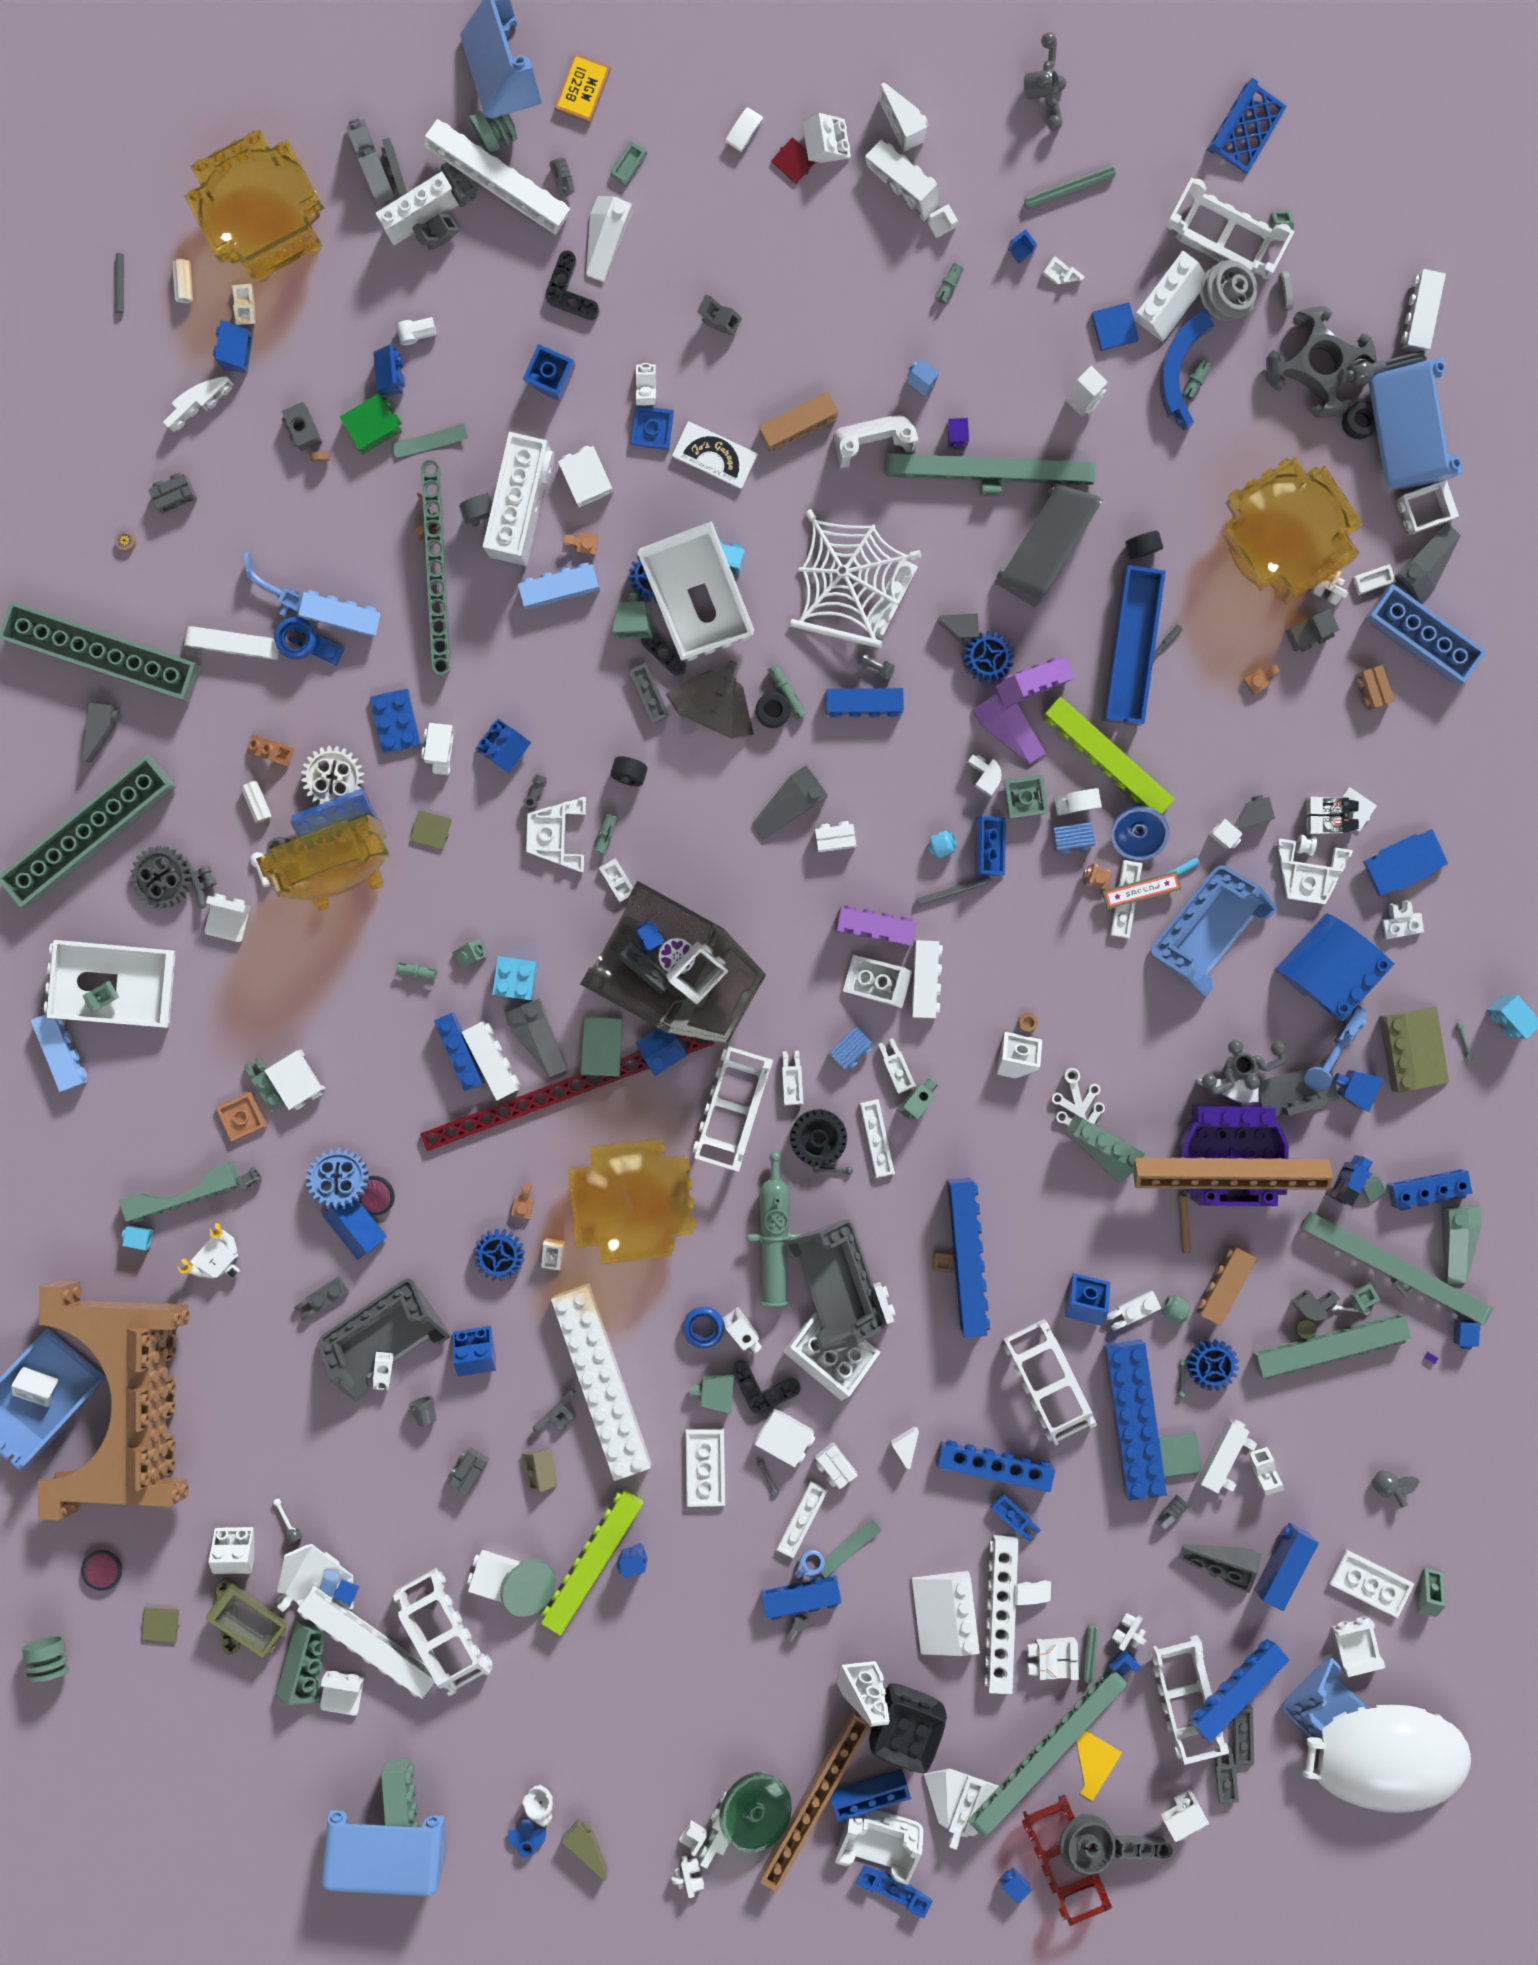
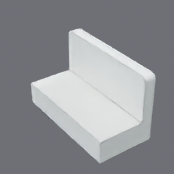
M22 1367L11 1386L12 1395L49 1408L52 1402V1393L58 1384V1379Z

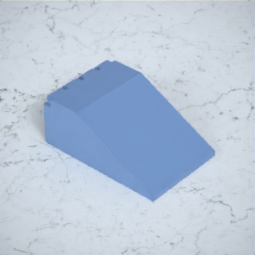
M48 1328L0 1377V1455L5 1460H8L13 1455L14 1458L9 1463L22 1473L49 1447L106 1379L105 1375ZM22 1367L58 1379V1384L52 1393V1402L49 1408L12 1395L11 1386Z

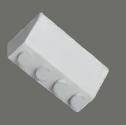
M1182 251L1134 316L1135 322L1162 342L1165 341L1200 294L1201 281L1205 272L1199 262Z

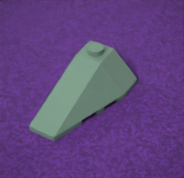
M1480 1205L1441 1208L1446 1283H1467L1482 1225Z

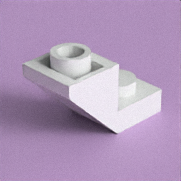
M643 363L636 365V405H656V364Z

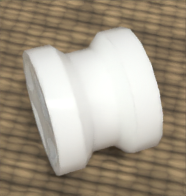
M1301 834L1297 840L1296 853L1301 854L1304 852L1309 856H1313L1317 846V838H1307Z

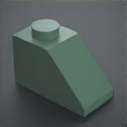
M1428 1568L1423 1569L1417 1593L1418 1613L1437 1617L1446 1607L1443 1572Z

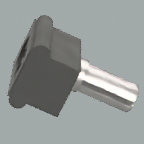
M802 1614L794 1616L791 1622L792 1629L786 1637L790 1642L793 1641L798 1631L802 1633L805 1627H808V1619Z

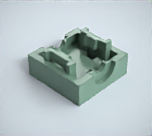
M1043 775L1003 781L1008 819L1048 813ZM1038 789H1039V792H1040L1041 802H1039Z

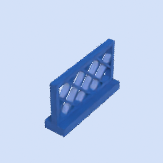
M1253 77L1243 86L1206 149L1212 154L1216 152L1245 174L1250 170L1287 107L1258 86V81ZM1255 92L1262 96L1263 103L1254 104L1253 96ZM1273 104L1279 108V111L1276 115L1270 116L1268 105ZM1264 106L1266 117L1257 118L1256 108ZM1251 109L1253 120L1245 121L1243 113L1245 110ZM1267 120L1268 130L1260 132L1258 122ZM1254 123L1256 134L1248 135L1246 125ZM1242 126L1243 136L1235 138L1234 128ZM1257 137L1258 147L1251 149L1249 138ZM1244 140L1246 150L1238 152L1236 141ZM1232 142L1234 153L1228 154L1223 150V147L1226 143ZM1247 153L1249 162L1246 166L1240 162L1239 155Z

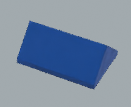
M976 817L975 875H1005L1006 818Z
M352 1200L353 1206L346 1203L345 1209L342 1208V1205H339L338 1209L335 1210L333 1205L322 1216L357 1260L387 1238V1235L360 1201Z

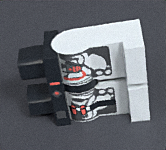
M1349 797L1306 798V815H1327L1323 817H1307L1306 835L1348 833L1349 831L1359 829V820L1349 819V812H1357L1359 810V801L1349 800Z

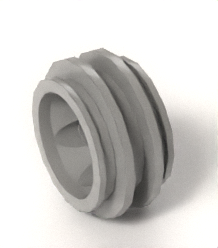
M1226 260L1219 262L1205 272L1201 281L1200 296L1208 313L1218 320L1231 322L1245 316L1253 309L1257 301L1258 286L1249 268L1240 262Z

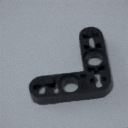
M563 251L559 255L546 290V300L552 307L587 320H594L599 315L598 304L591 299L567 291L577 261L573 252ZM568 257H570L572 263L568 262L566 271L564 269L565 262L563 259H567ZM564 274L567 277L566 281L558 283L556 281L557 275ZM553 285H555L558 288L557 295L559 297V299L555 298L554 301H552L550 296L554 295L556 291V288ZM576 299L578 305L575 308H570L567 306L568 300ZM581 302H584L583 306L585 308L593 306L595 312L588 314L584 308H582V311H579L581 309Z
M739 1360L733 1365L735 1379L750 1410L754 1413H762L800 1393V1382L795 1378H789L761 1391L746 1361ZM738 1365L746 1367L744 1373L746 1377L748 1375H750L751 1377L745 1378L741 1382L740 1379H743V1376L741 1372H736V1370H738ZM752 1382L755 1388L753 1391L748 1392L744 1389V1384ZM789 1383L797 1385L795 1392L788 1390L785 1392L787 1396H783V1391L780 1387L783 1386L785 1390L789 1388ZM772 1391H778L780 1398L773 1401L770 1399L769 1394ZM763 1395H766L767 1401L770 1404L766 1405L765 1401L761 1403V1408L752 1406L754 1405V1400L757 1399L760 1402L764 1400Z

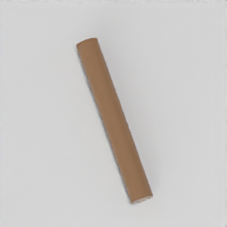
M1182 1195L1179 1196L1183 1253H1190L1187 1196Z

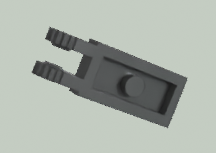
M340 1276L307 1296L305 1300L294 1306V1308L299 1310L307 1303L311 1305L313 1309L302 1314L301 1319L303 1321L349 1293V1290Z
M1228 1747L1229 1754H1226L1228 1762L1222 1763L1221 1756L1215 1757L1217 1793L1220 1804L1239 1802L1236 1767L1231 1747Z

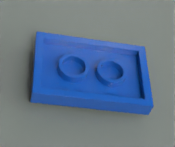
M408 689L370 697L383 754L421 746Z

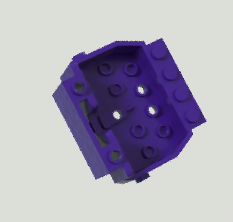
M1192 1104V1120L1188 1121L1179 1140V1158L1288 1159L1289 1144L1280 1123L1276 1122V1108L1272 1106ZM1220 1131L1225 1132L1224 1137L1219 1136ZM1243 1131L1244 1136L1239 1138L1238 1133ZM1184 1189L1191 1194V1200L1200 1206H1278V1195H1287V1189ZM1235 1191H1242L1256 1196H1235Z

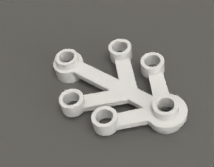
M1068 1068L1064 1072V1079L1070 1084L1074 1104L1063 1098L1060 1093L1052 1094L1051 1100L1054 1104H1060L1086 1120L1085 1112L1095 1096L1100 1093V1086L1091 1084L1088 1087V1094L1082 1102L1077 1083L1080 1079V1073L1075 1068ZM1070 1072H1073L1075 1074L1073 1079H1069L1068 1074ZM1093 1086H1096L1098 1089L1096 1093L1091 1092ZM1056 1095H1059L1061 1098L1059 1102L1054 1101ZM1096 1102L1093 1105V1112L1087 1120L1092 1124L1105 1111L1104 1104ZM1097 1105L1102 1106V1110L1099 1112L1096 1111ZM1059 1111L1056 1113L1055 1117L1058 1122L1070 1124L1072 1119L1065 1112ZM1063 1113L1065 1119L1060 1121L1058 1116Z

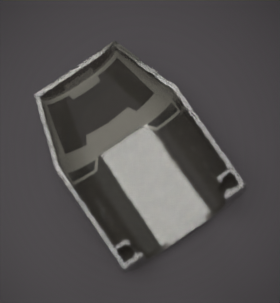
M637 881L628 897L630 900L599 958L593 967H589L580 985L665 1032L728 1044L766 974L724 928ZM647 920L649 923L655 922L659 929L658 933H661L664 941L670 937L679 936L686 938L693 945L697 941L701 945L705 943L712 949L714 956L717 957L719 955L727 962L725 965L728 972L698 1004L694 1003L672 984L661 995L618 958L630 942L643 952L640 947L641 943H638L635 938L638 925ZM660 947L645 953L658 966H660L658 961ZM699 953L696 956L692 969L679 976L696 989L717 966L702 953Z

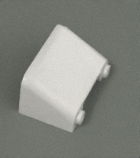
M898 414L837 429L834 434V444L840 469L850 467V460L853 456L857 455L859 445L892 437L894 447H902L905 450V454L915 452L918 443L915 427L904 415Z
M880 1810L847 1819L836 1852L835 1863L850 1866L853 1864L855 1856L891 1867L890 1873L892 1878L899 1883L908 1885L922 1855L923 1827L916 1821Z

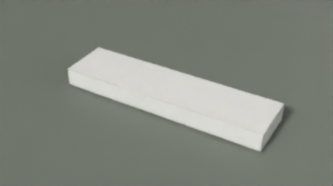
M1123 860L1118 887L1140 881L1143 863ZM1136 902L1114 908L1110 936L1130 939Z
M879 1099L862 1102L860 1107L875 1176L879 1178L893 1175L895 1172Z
M810 1481L776 1548L777 1551L794 1558L828 1491L827 1488Z

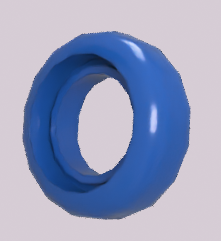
M291 617L285 619L275 630L274 641L276 648L283 656L289 659L300 660L307 658L317 646L318 637L316 630L310 622L303 618ZM292 628H301L306 633V643L300 649H290L286 645L285 635Z
M708 1306L692 1309L683 1321L685 1339L697 1348L707 1349L715 1346L724 1334L722 1316L717 1310ZM708 1317L714 1322L715 1330L710 1337L700 1338L695 1335L692 1325L697 1318Z

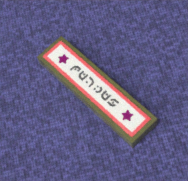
M1177 871L1104 890L1102 895L1108 910L1182 889Z

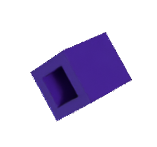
M968 418L948 419V447L953 446L954 449H962L968 445Z

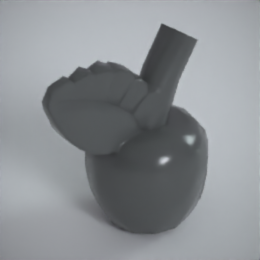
M1381 1470L1372 1480V1486L1383 1497L1394 1495L1400 1507L1403 1508L1408 1506L1403 1494L1412 1493L1418 1487L1417 1485L1420 1480L1412 1476L1398 1479L1394 1474Z

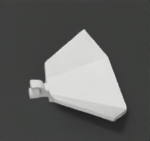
M312 1544L303 1546L284 1555L277 1587V1593H283V1595L277 1599L279 1603L277 1608L283 1612L293 1600L300 1605L313 1586L321 1589L324 1570L340 1572L337 1587L342 1578L353 1583V1575L340 1566L339 1561L327 1552L323 1553ZM331 1597L346 1609H353V1601L349 1605Z
M950 1768L924 1773L938 1823L947 1828L949 1832H952L948 1843H950L949 1847L957 1850L961 1836L967 1838V1836L978 1834L969 1824V1819L999 1786Z

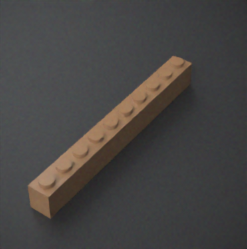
M1135 1158L1132 1169L1135 1188L1330 1190L1333 1181L1329 1159Z
M854 1708L760 1872V1883L775 1892L778 1891L871 1727Z

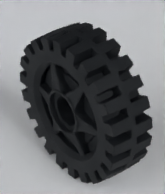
M823 1109L807 1111L795 1121L790 1134L791 1146L796 1156L804 1163L818 1167L827 1166L834 1163L844 1152L847 1144L846 1128L841 1119L832 1112ZM816 1133L824 1135L822 1142L816 1143L813 1140Z

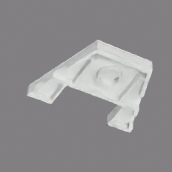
M586 797L528 813L526 852L579 872H584L585 855L564 853L566 814L586 815Z
M1277 839L1286 899L1326 904L1353 850L1334 848L1331 867L1293 861L1296 841Z

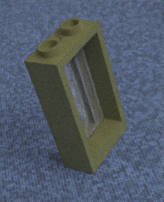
M231 1582L206 1615L208 1622L262 1658H264L266 1653L269 1655L276 1646L274 1644L278 1637L282 1638L288 1630L286 1628V1619Z

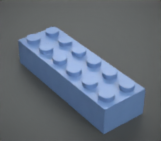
M1394 584L1385 589L1364 619L1456 686L1466 682L1487 652Z

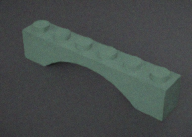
M230 1162L210 1169L206 1177L196 1187L182 1195L160 1197L140 1192L120 1199L119 1203L126 1222L133 1220V1223L145 1220V1215L151 1214L154 1217L163 1214V1209L169 1208L172 1211L181 1208V1203L187 1202L190 1205L198 1202L199 1197L206 1196V1199L218 1195L217 1191L223 1189L224 1192L236 1189L235 1185L238 1184L236 1181L238 1174L234 1162Z

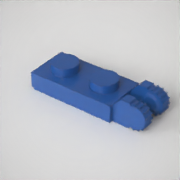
M293 628L295 632L306 636L303 629ZM317 635V646L312 654L337 666L345 649ZM289 636L288 638L290 642L301 648L305 645L307 639L306 637L302 643L295 637Z
M1004 1493L990 1506L1010 1527L1029 1542L1033 1538L1024 1530L1027 1525L1037 1533L1041 1531L1031 1518Z

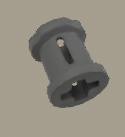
M251 1167L248 1173L242 1177H237L236 1181L241 1189L246 1192L255 1183L262 1182V1177L256 1168Z

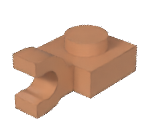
M580 532L579 538L565 535V546L577 547V553L596 556L598 535Z
M1274 665L1265 672L1259 668L1243 680L1252 694L1255 695L1269 686L1271 683L1268 679L1280 670L1277 665Z
M524 1183L521 1196L516 1195L514 1198L511 1215L530 1219L534 1199L529 1198L532 1185Z

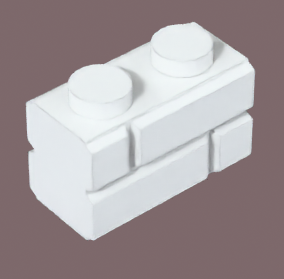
M849 821L838 822V826L830 827V824L818 825L819 829H815L818 853L856 848L854 825L849 824Z
M834 1442L816 1454L815 1458L817 1461L815 1465L821 1472L825 1471L827 1473V1480L832 1487L837 1486L838 1489H841L857 1477L856 1470Z

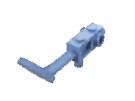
M245 552L244 562L248 579L263 590L279 597L278 602L283 604L279 614L286 618L290 608L298 612L301 596L298 595V592L285 587L282 591L258 577L254 573L251 553Z
M1356 1006L1344 1019L1345 1023L1334 1040L1337 1044L1322 1068L1313 1067L1306 1071L1304 1081L1310 1089L1324 1091L1330 1087L1332 1083V1076L1329 1073L1342 1049L1351 1043L1357 1030H1361L1366 1023L1364 1018L1367 1013L1363 1007Z

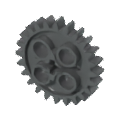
M156 846V848L149 847L148 851H142L143 856H136L139 862L132 863L136 869L130 870L131 873L135 874L130 880L135 881V884L131 887H137L138 890L134 894H141L140 901L147 899L146 905L153 903V908L160 906L163 909L167 906L173 907L174 903L179 904L180 899L186 898L183 892H190L186 886L192 884V882L188 881V878L193 875L187 874L191 867H185L188 860H181L182 853L176 854V849L169 851L168 846L163 847V849L162 846ZM162 860H164L166 863L165 868H163L161 865ZM147 870L150 871V878L146 875ZM172 876L176 878L175 885L172 883ZM158 886H159L160 889H161V894H160V895L157 893V887H158Z

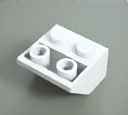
M817 113L802 122L808 160L825 163L851 157L845 119Z
M254 1527L215 1528L209 1557L212 1573L251 1574L254 1562Z

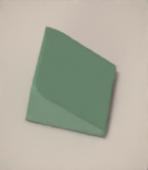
M1291 211L1271 213L1272 229L1275 225L1286 224L1293 230L1294 220Z
M981 482L982 496H1000L1002 492L1000 482Z
M1377 1176L1368 1180L1362 1189L1369 1202L1386 1193L1380 1178Z

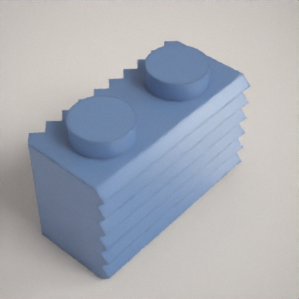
M920 359L919 362L915 360L909 368L907 383L926 397L936 384L939 371L930 366V363L927 364V361H924V359Z
M1092 822L1052 829L1055 852L1060 851L1061 854L1072 853V849L1079 848V851L1091 850V846L1095 845Z
M855 1027L829 1054L844 1070L847 1068L851 1070L858 1063L856 1059L861 1054L865 1056L872 1050L870 1046L873 1043L858 1027Z

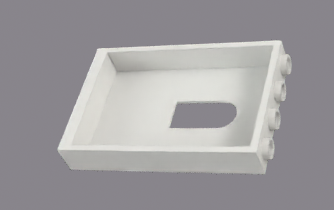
M712 521L638 550L637 553L681 661L685 659L691 661L696 659L698 654L705 653L707 655L716 651L715 648L720 646L727 648L733 645L734 641L740 639L743 642L751 638L754 628ZM705 583L716 610V617L713 621L703 622L699 619L687 589Z
M53 940V944L50 943L49 955H52V962L48 963L47 974L50 975V982L46 983V994L49 995L48 1002L45 1001L44 1013H47V1018L169 1027L175 950ZM83 972L118 974L116 993L119 998L92 1012L87 1007L83 995L90 991H84L79 988L77 984L78 976Z

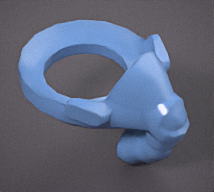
M816 1550L805 1552L799 1557V1566L795 1576L797 1578L802 1576L816 1577L824 1569L825 1560L823 1555ZM809 1555H817L819 1557L820 1566L818 1569L811 1570L807 1567L806 1558Z

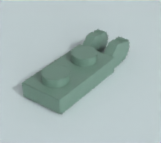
M257 1057L254 1059L255 1064L262 1073L257 1075L253 1067L248 1063L244 1067L272 1112L285 1103L264 1071L267 1068L263 1061Z

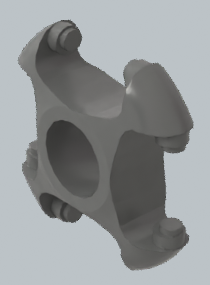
M1325 306L1307 308L1297 312L1294 316L1293 324L1299 327L1305 324L1308 326V334L1298 355L1289 362H1282L1280 354L1273 350L1266 357L1267 376L1272 388L1281 391L1286 384L1284 382L1285 378L1282 377L1283 375L1304 384L1321 399L1323 404L1320 402L1319 404L1315 403L1310 410L1316 418L1336 416L1346 412L1349 408L1350 401L1348 399L1336 398L1337 375L1342 368L1347 369L1350 363L1356 359H1365L1371 364L1377 362L1375 346L1370 336L1362 333L1357 340V346L1359 347H1355L1339 339L1325 327L1322 322L1324 320L1328 321L1333 314ZM1322 349L1332 356L1335 363L1332 374L1322 375L1311 367L1309 363V352L1311 350Z

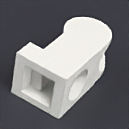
M376 1352L373 1390L388 1391L393 1353Z

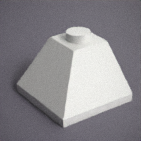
M1005 1032L998 1060L997 1075L1019 1078L1038 1071L1041 1063L1042 1040Z

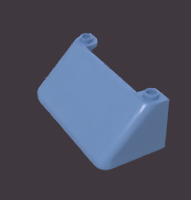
M482 0L460 33L482 110L488 118H496L542 104L529 58L526 56L512 58L506 37L510 36L511 26H517L510 0Z
M1435 358L1374 375L1369 382L1384 479L1390 489L1431 486L1463 473L1459 457L1448 455L1435 382V379L1445 374L1444 358Z
M1218 866L1209 874L1151 947V953L1158 961L1206 998L1214 987L1213 980L1208 976L1210 971L1254 917L1266 920L1277 910V906L1261 886L1226 866Z
M1332 1657L1324 1660L1285 1699L1282 1707L1285 1714L1309 1737L1322 1738V1729L1331 1723L1333 1717L1344 1712L1347 1714L1356 1712L1360 1707L1369 1709L1336 1677L1340 1675L1341 1667Z
M330 1810L327 1821L322 1871L323 1888L327 1891L413 1896H431L435 1894L439 1887L448 1850L445 1816L434 1815L427 1817L422 1827L347 1824L345 1812Z

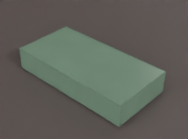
M630 141L611 170L610 176L627 186L646 157L647 151Z

